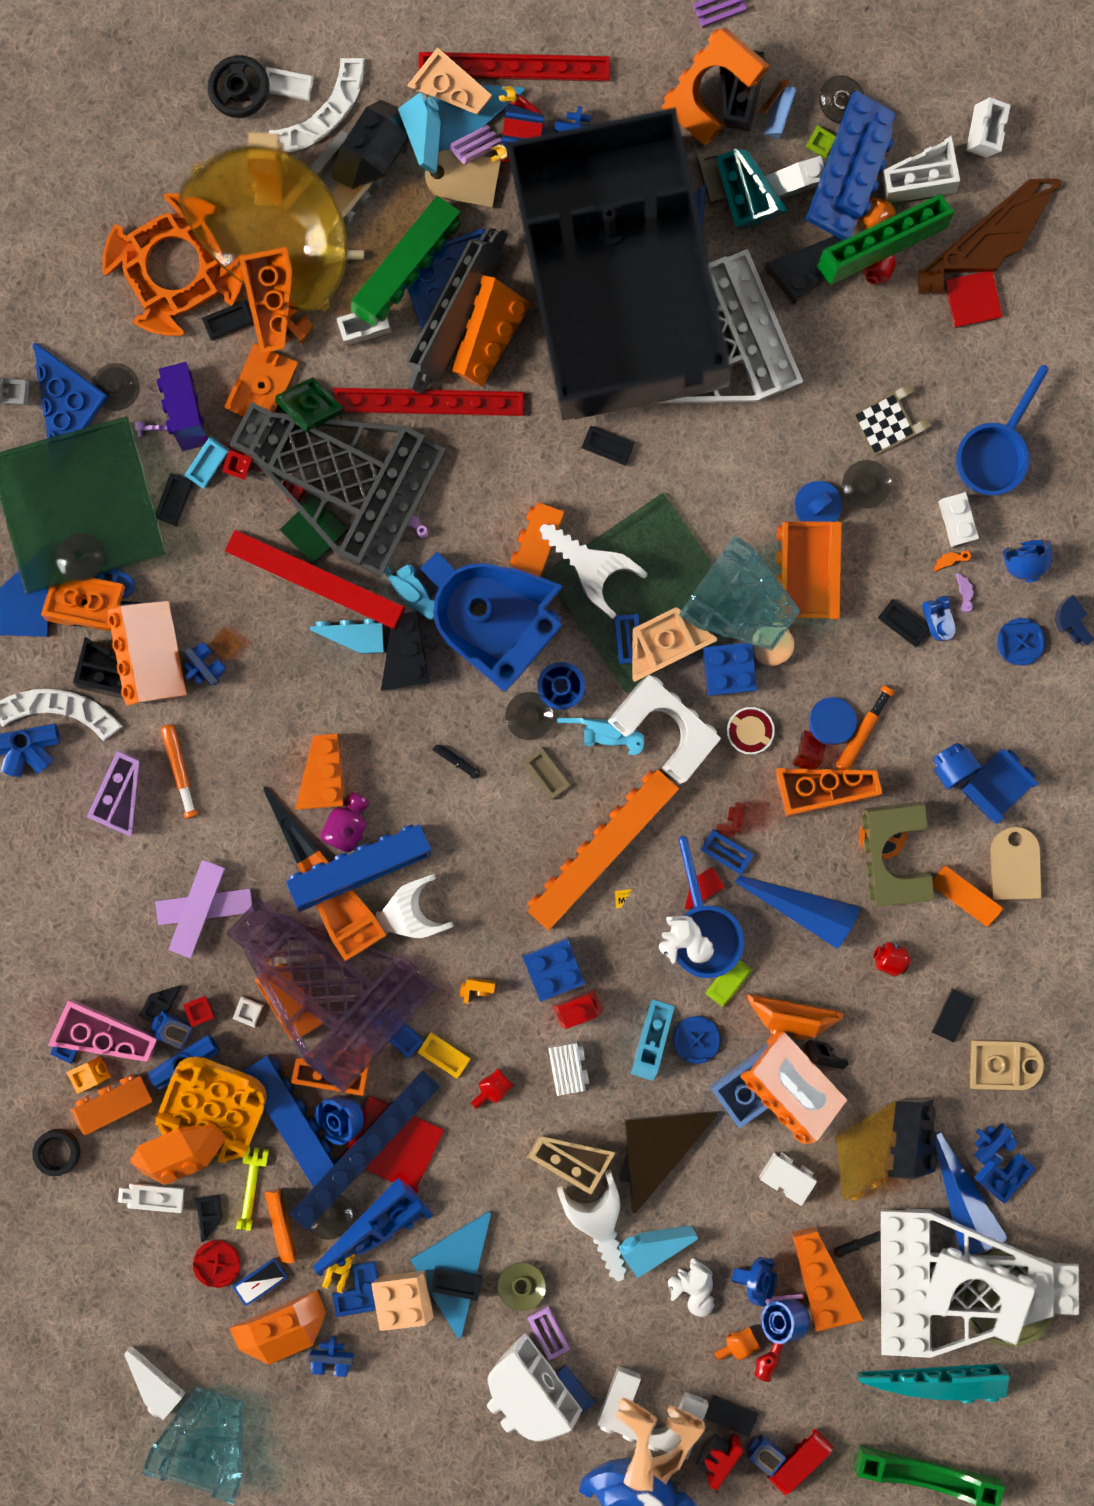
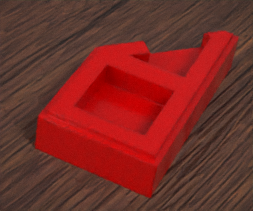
M713 867L697 875L702 900L725 888ZM690 887L685 903L686 910L694 906Z

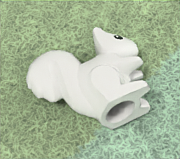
M667 916V923L671 926V932L662 933V938L667 939V941L659 944V950L670 958L672 964L675 963L677 950L680 948H686L688 957L695 963L708 961L714 952L713 944L709 941L708 937L701 936L700 928L693 921L692 917Z
M692 1258L690 1261L691 1270L689 1272L679 1268V1277L671 1276L668 1280L671 1301L677 1299L681 1293L686 1292L691 1295L688 1300L689 1311L695 1316L705 1317L713 1312L712 1310L715 1306L714 1297L710 1296L713 1289V1273L708 1267Z

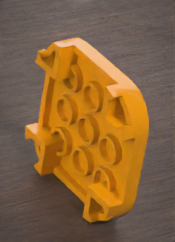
M189 1057L181 1061L175 1068L156 1116L155 1125L158 1126L159 1131L164 1135L182 1127L206 1126L207 1124L214 1123L226 1135L225 1142L215 1156H218L217 1162L226 1164L227 1160L243 1158L247 1152L263 1113L267 1093L262 1083L251 1075L206 1058Z

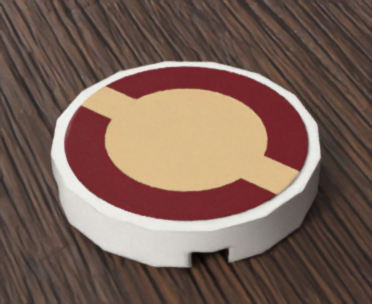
M745 707L736 711L730 717L727 724V737L730 744L737 751L744 754H757L764 751L771 744L774 737V724L771 717L764 710L756 707Z

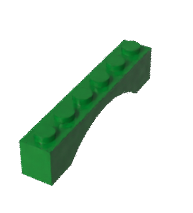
M859 1445L854 1465V1471L859 1478L880 1483H900L923 1487L954 1496L976 1506H1000L1005 1488L999 1478Z

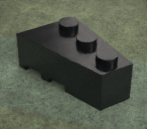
M85 637L73 684L78 689L124 699L122 696L121 679L117 671L116 656Z

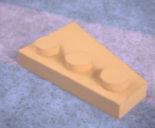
M439 48L433 52L407 85L410 88L476 115L480 114L493 97L492 94Z

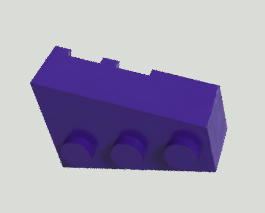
M187 362L159 368L160 378L157 379L160 393H164L165 399H162L161 403L164 413H168L169 420L166 421L169 435H174L182 452L204 446L208 440L203 427L205 422L200 413L199 399L192 372Z

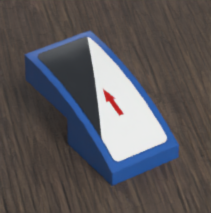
M272 1258L254 1272L238 1281L232 1288L244 1306H247L288 1277L276 1259Z

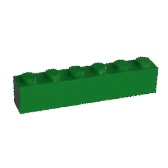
M939 194L825 249L817 267L830 285L947 229L954 210L944 197Z
M436 196L351 300V312L373 327L379 321L384 322L390 313L392 305L394 303L398 304L402 300L405 289L415 284L419 277L418 273L422 269L429 267L433 260L432 256L436 251L440 252L445 247L449 235H454L461 225V211Z

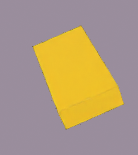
M430 1032L417 1052L457 1079L471 1059L432 1032Z

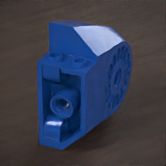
M485 563L465 565L452 572L438 589L433 610L437 629L447 644L502 691L506 692L562 628V624L559 623L561 617L551 609L548 612L545 611L562 589V585L513 568L507 569ZM477 604H484L487 607V613L482 617L474 615L473 610Z

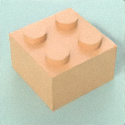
M425 1270L380 1276L371 1283L380 1331L425 1326L434 1318Z

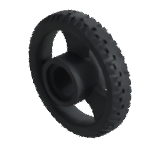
M233 55L223 59L214 67L208 80V94L211 102L218 111L231 118H244L255 114L264 106L263 104L266 103L269 96L270 82L265 69L258 61L248 56ZM247 66L257 72L261 87L253 88L251 82L244 75V70ZM230 68L232 72L224 80L225 89L217 91V83L220 76L225 70ZM237 83H244L241 90L234 91ZM232 98L239 102L247 101L249 98L252 101V104L245 108L234 109L227 106Z

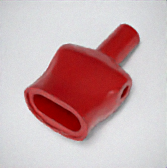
M497 1068L491 1075L483 1078L478 1083L481 1093L470 1103L476 1110L487 1100L498 1103L514 1085Z
M773 1343L770 1352L757 1359L755 1377L764 1382L772 1380L773 1373L780 1363L779 1354L784 1343Z

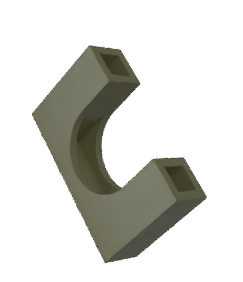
M913 802L864 808V815H861V826L863 830L866 829L867 838L863 839L864 852L868 853L869 862L865 863L866 875L871 879V886L867 888L869 900H873L876 907L934 900L932 876L928 872L896 875L888 872L882 862L883 847L893 835L900 832L928 829L925 804Z

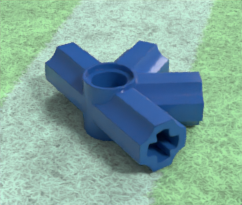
M56 723L1 733L0 755H6L0 771L7 775L21 778L27 762L37 774L42 772L54 761L43 747L60 744V734ZM18 734H22L27 738L26 746H20L17 743Z
M207 1034L149 1071L150 1081L158 1090L164 1088L170 1083L174 1070L179 1064L178 1058L201 1057L209 1059L220 1052L217 1042L210 1034Z

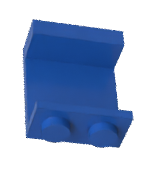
M1000 749L960 788L993 824H998L1004 818L1002 815L1030 787H1036L1039 784L1034 779L1036 777L1035 773L1027 766L1023 768L1017 762L1019 757L1010 749L1008 751Z

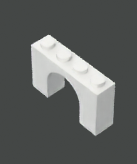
M648 675L638 683L609 718L608 722L626 737L634 732L650 712L659 711L670 715L679 726L681 739L677 750L661 769L674 781L681 784L689 779L721 738L717 735L714 727L703 723L699 719L696 711L685 707L678 695L667 691L660 679Z
M948 1247V1250L943 1248L922 1308L946 1316L954 1292L960 1283L968 1279L987 1281L995 1287L1001 1299V1311L993 1336L1016 1345L1037 1284L1032 1283L1033 1280L1027 1276L1018 1275L1017 1277L1009 1274V1270L1004 1267L986 1265V1262L978 1257L972 1256L971 1259L965 1257L961 1251L955 1248Z
M621 1366L617 1367L597 1418V1424L601 1426V1430L610 1434L617 1432L622 1434L624 1439L634 1443L637 1441L636 1434L630 1427L618 1419L616 1414L621 1409L619 1406L621 1398L633 1401L641 1381L639 1373ZM685 1392L679 1409L703 1420L709 1405L706 1399ZM667 1426L653 1429L649 1438V1448L653 1451L661 1449L670 1452L678 1445L681 1437ZM693 1445L691 1446V1448L689 1449V1451L687 1452V1454H686V1456H685V1459H686V1460H688V1458H689V1455H690V1453H691V1450H692V1448H693Z

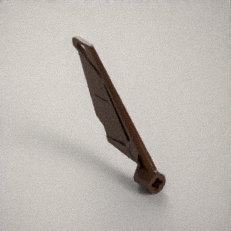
M1029 179L925 269L918 271V294H943L944 273L998 271L1006 257L1021 252L1052 193L1059 190L1061 181L1059 179ZM1040 184L1051 185V188L1034 194Z

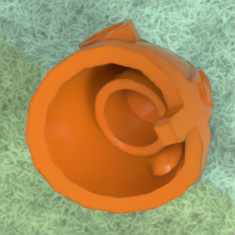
M882 198L868 199L871 202V207L865 216L862 215L858 218L857 224L860 230L864 231L897 215L895 207L891 202Z

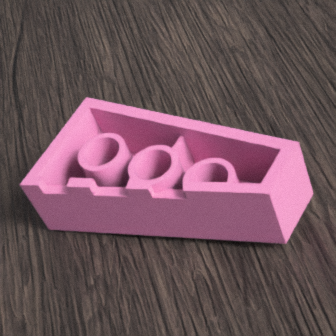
M69 1000L48 1046L147 1062L151 1060L159 1040L149 1032L77 1001Z

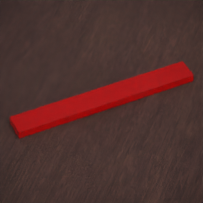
M419 52L418 71L433 52ZM444 52L473 79L610 82L611 56Z
M333 388V398L343 407L342 413L524 417L525 392L425 390L423 394H419L411 389Z
M234 530L225 549V552L392 629H396L405 610V607L237 530Z

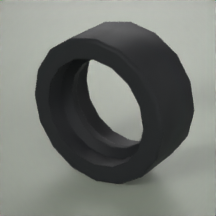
M52 1129L45 1132L36 1140L32 1149V1159L35 1166L42 1173L49 1176H61L68 1173L78 1163L80 1157V1145L77 1138L71 1132L64 1129ZM59 1138L69 1145L70 1158L62 1166H52L43 1157L44 1145L51 1139Z

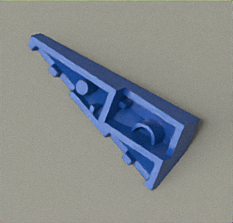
M740 875L735 883L837 949H839L852 929L861 909L855 905Z
M941 1131L936 1132L935 1145L953 1221L998 1241H1006V1233L988 1208L967 1171L957 1159L955 1152L945 1140ZM955 1230L959 1249L962 1255H964V1233ZM969 1236L970 1254L985 1252L994 1247Z
M397 1178L317 1261L313 1268L317 1275L323 1276L327 1268L335 1264L339 1266L345 1264V1259L357 1253L360 1256L392 1239V1235L404 1227L409 1230L414 1227L413 1222L423 1217L429 1219L433 1214L408 1184Z

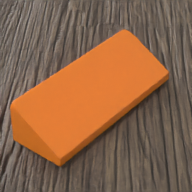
M945 865L941 867L932 879L933 888L986 927L1004 909Z
M282 1189L266 1191L264 1194L280 1261L294 1263L298 1256Z

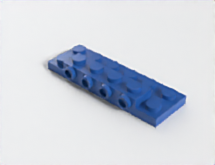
M858 91L851 94L806 216V221L841 240L852 236L858 218L862 215L865 216L871 207V202L868 199L870 194L872 195L878 188L879 181L876 180L878 173H881L886 166L887 161L883 159L885 152H889L894 144V139L891 138L893 133L891 126L896 115L895 112Z

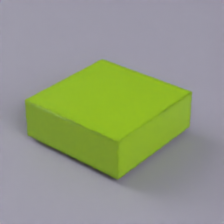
M817 125L805 148L826 159L831 151L836 135Z

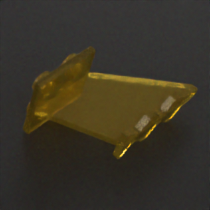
M896 1100L834 1137L837 1142L842 1197L845 1201L850 1199L852 1203L864 1195L862 1190L870 1186L873 1190L884 1183L882 1178L886 1176L884 1166L893 1130Z

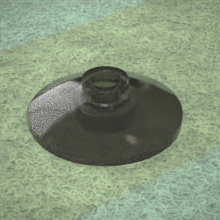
M844 75L828 79L821 87L819 93V104L824 115L831 121L841 124L851 94L858 91L864 95L861 86L854 79ZM836 98L842 100V106L837 104Z
M112 363L102 367L95 374L92 382L93 385L109 396L103 407L112 411H120L130 407L137 399L140 390L139 380L135 372L130 367L120 363ZM112 382H118L116 390H111L110 385Z
M862 460L851 465L845 472L842 481L845 497L850 503L860 508H873L881 504L887 498L891 487L890 477L886 469L879 463L871 460ZM862 481L869 482V489L865 490L861 487Z
M77 533L70 535L62 541L57 550V565L60 571L71 580H90L103 568L105 562L104 548L95 537L89 534ZM82 552L83 557L79 560L75 559V554Z
M534 692L521 693L515 696L507 706L505 713L506 724L509 730L518 738L535 740L544 736L549 731L553 722V710L541 700L539 694ZM527 712H532L534 714V719L532 721H527L525 719V714Z
M340 1195L327 1209L334 1212L332 1218H327L324 1212L309 1228L315 1236L327 1240L336 1239L349 1229L353 1219V1211L349 1201L343 1195Z

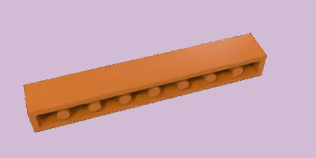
M658 769L655 772L649 770L641 779L644 784L638 790L634 787L626 795L625 798L628 801L621 808L617 805L609 814L612 819L606 825L601 823L592 832L595 837L590 843L585 840L576 850L579 853L573 861L569 858L560 867L563 872L557 878L552 876L545 883L544 887L546 890L541 896L536 893L527 903L530 906L527 912L548 931L679 790Z

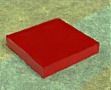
M980 272L944 281L954 328L1002 318L993 272Z

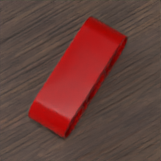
M813 1429V1433L807 1439L804 1438L795 1447L796 1450L790 1456L786 1455L785 1461L772 1477L767 1475V1478L784 1496L793 1491L828 1457L834 1448L817 1429Z

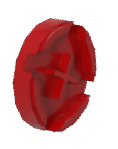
M211 1240L204 1243L196 1251L193 1259V1271L196 1278L208 1287L222 1288L231 1284L238 1276L241 1268V1260L237 1249L223 1240Z

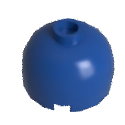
M1030 540L1020 543L1023 546L1017 550L1010 551L1009 547H1007L1002 552L1007 571L1012 576L1025 580L1028 583L1038 581L1040 576L1044 575L1052 564V550L1049 541L1044 545L1042 540Z
M555 662L548 665L540 673L537 681L538 693L541 700L547 706L557 710L569 709L582 699L585 691V680L581 671L573 664Z
M337 1094L323 1100L316 1107V1124L318 1128H323L326 1133L323 1136L333 1144H345L354 1139L361 1131L364 1121L363 1112L353 1098Z

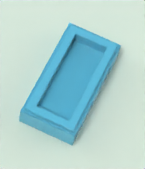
M210 436L184 476L205 489L228 455L230 448L213 436Z

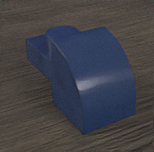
M1074 595L1067 597L1058 606L1055 622L1059 632H1064L1069 628L1071 632L1068 635L1076 645L1080 643L1081 646H1086L1094 639L1080 621L1088 614Z

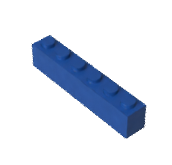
M420 824L417 826L408 825L402 828L400 833L393 836L391 834L384 835L378 839L379 842L372 845L369 843L363 844L351 854H339L334 858V861L327 864L325 862L318 863L311 868V871L306 873L297 872L291 875L289 880L285 882L298 913L430 857L431 848Z
M269 1053L245 1068L242 1072L258 1079L265 1087L267 1099L264 1108L314 1187L339 1159L334 1160L330 1153L333 1149L326 1138L322 1140L318 1133L320 1128H318L316 1120L314 1118L309 1119L305 1112L308 1108L301 1097L296 1098L293 1093L295 1087L291 1083L290 1078H284L282 1075L280 1061L276 1056L272 1058Z

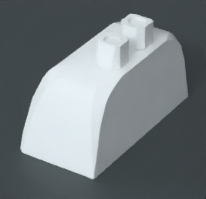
M523 1334L503 1354L488 1376V1385L492 1398L488 1402L487 1407L493 1414L501 1410L506 1417L502 1419L501 1425L507 1433L517 1430L521 1435L532 1441L550 1440L572 1431L582 1412V1408L557 1377L554 1369L527 1334Z

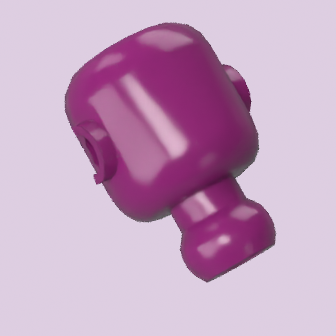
M354 792L347 796L345 808L335 807L330 812L320 833V837L325 843L346 853L352 852L358 842L364 838L362 834L367 826L366 820L360 817V815L368 807L369 800Z

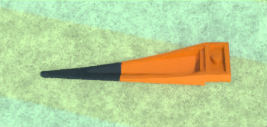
M264 787L265 795L300 872L306 873L311 871L314 865L321 862L329 863L267 787ZM353 890L316 905L327 932L344 961H347L386 936L375 916Z

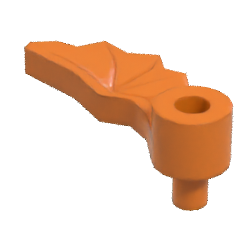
M967 550L962 551L960 555L953 552L943 554L940 559L936 560L937 565L934 566L933 571L936 572L942 568L953 566L957 561L969 562L971 554Z

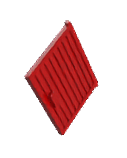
M370 1095L363 1110L364 1121L362 1129L354 1139L349 1141L344 1154L390 1104ZM413 1116L364 1170L393 1183L399 1178L418 1193L419 1183L444 1129Z

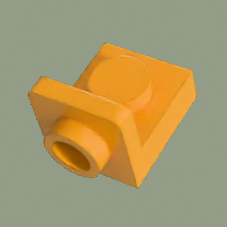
M467 977L466 983L462 982L460 997H464L463 1003L468 1004L470 990H474L475 995L489 996V993L494 994L496 981Z
M101 1056L67 1072L77 1094L111 1077L108 1067Z

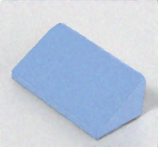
M795 87L784 88L773 103L764 135L781 139L796 91Z

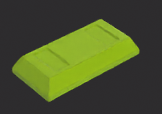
M739 960L733 969L717 977L705 994L724 1008L753 970Z

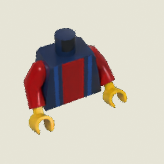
M507 86L502 87V89L507 91L508 96H499V100L501 102L510 101V104H507L501 145L491 148V150L498 152V156L491 157L493 162L503 160L510 163L507 142L557 132V130L543 128L544 116L541 114V111L529 100L517 94L513 87Z

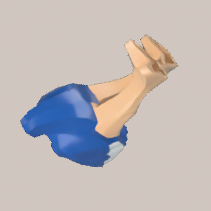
M621 1398L619 1402L621 1409L618 1410L616 1417L630 1427L637 1436V1446L633 1459L609 1460L595 1467L582 1478L579 1493L589 1498L596 1494L602 1506H697L694 1500L688 1497L687 1493L683 1491L678 1492L675 1483L670 1477L681 1468L687 1452L700 1438L705 1429L704 1421L675 1406H669L667 1412L670 1417H667L665 1425L680 1435L681 1440L672 1451L661 1456L652 1457L649 1448V1438L657 1418L633 1401Z

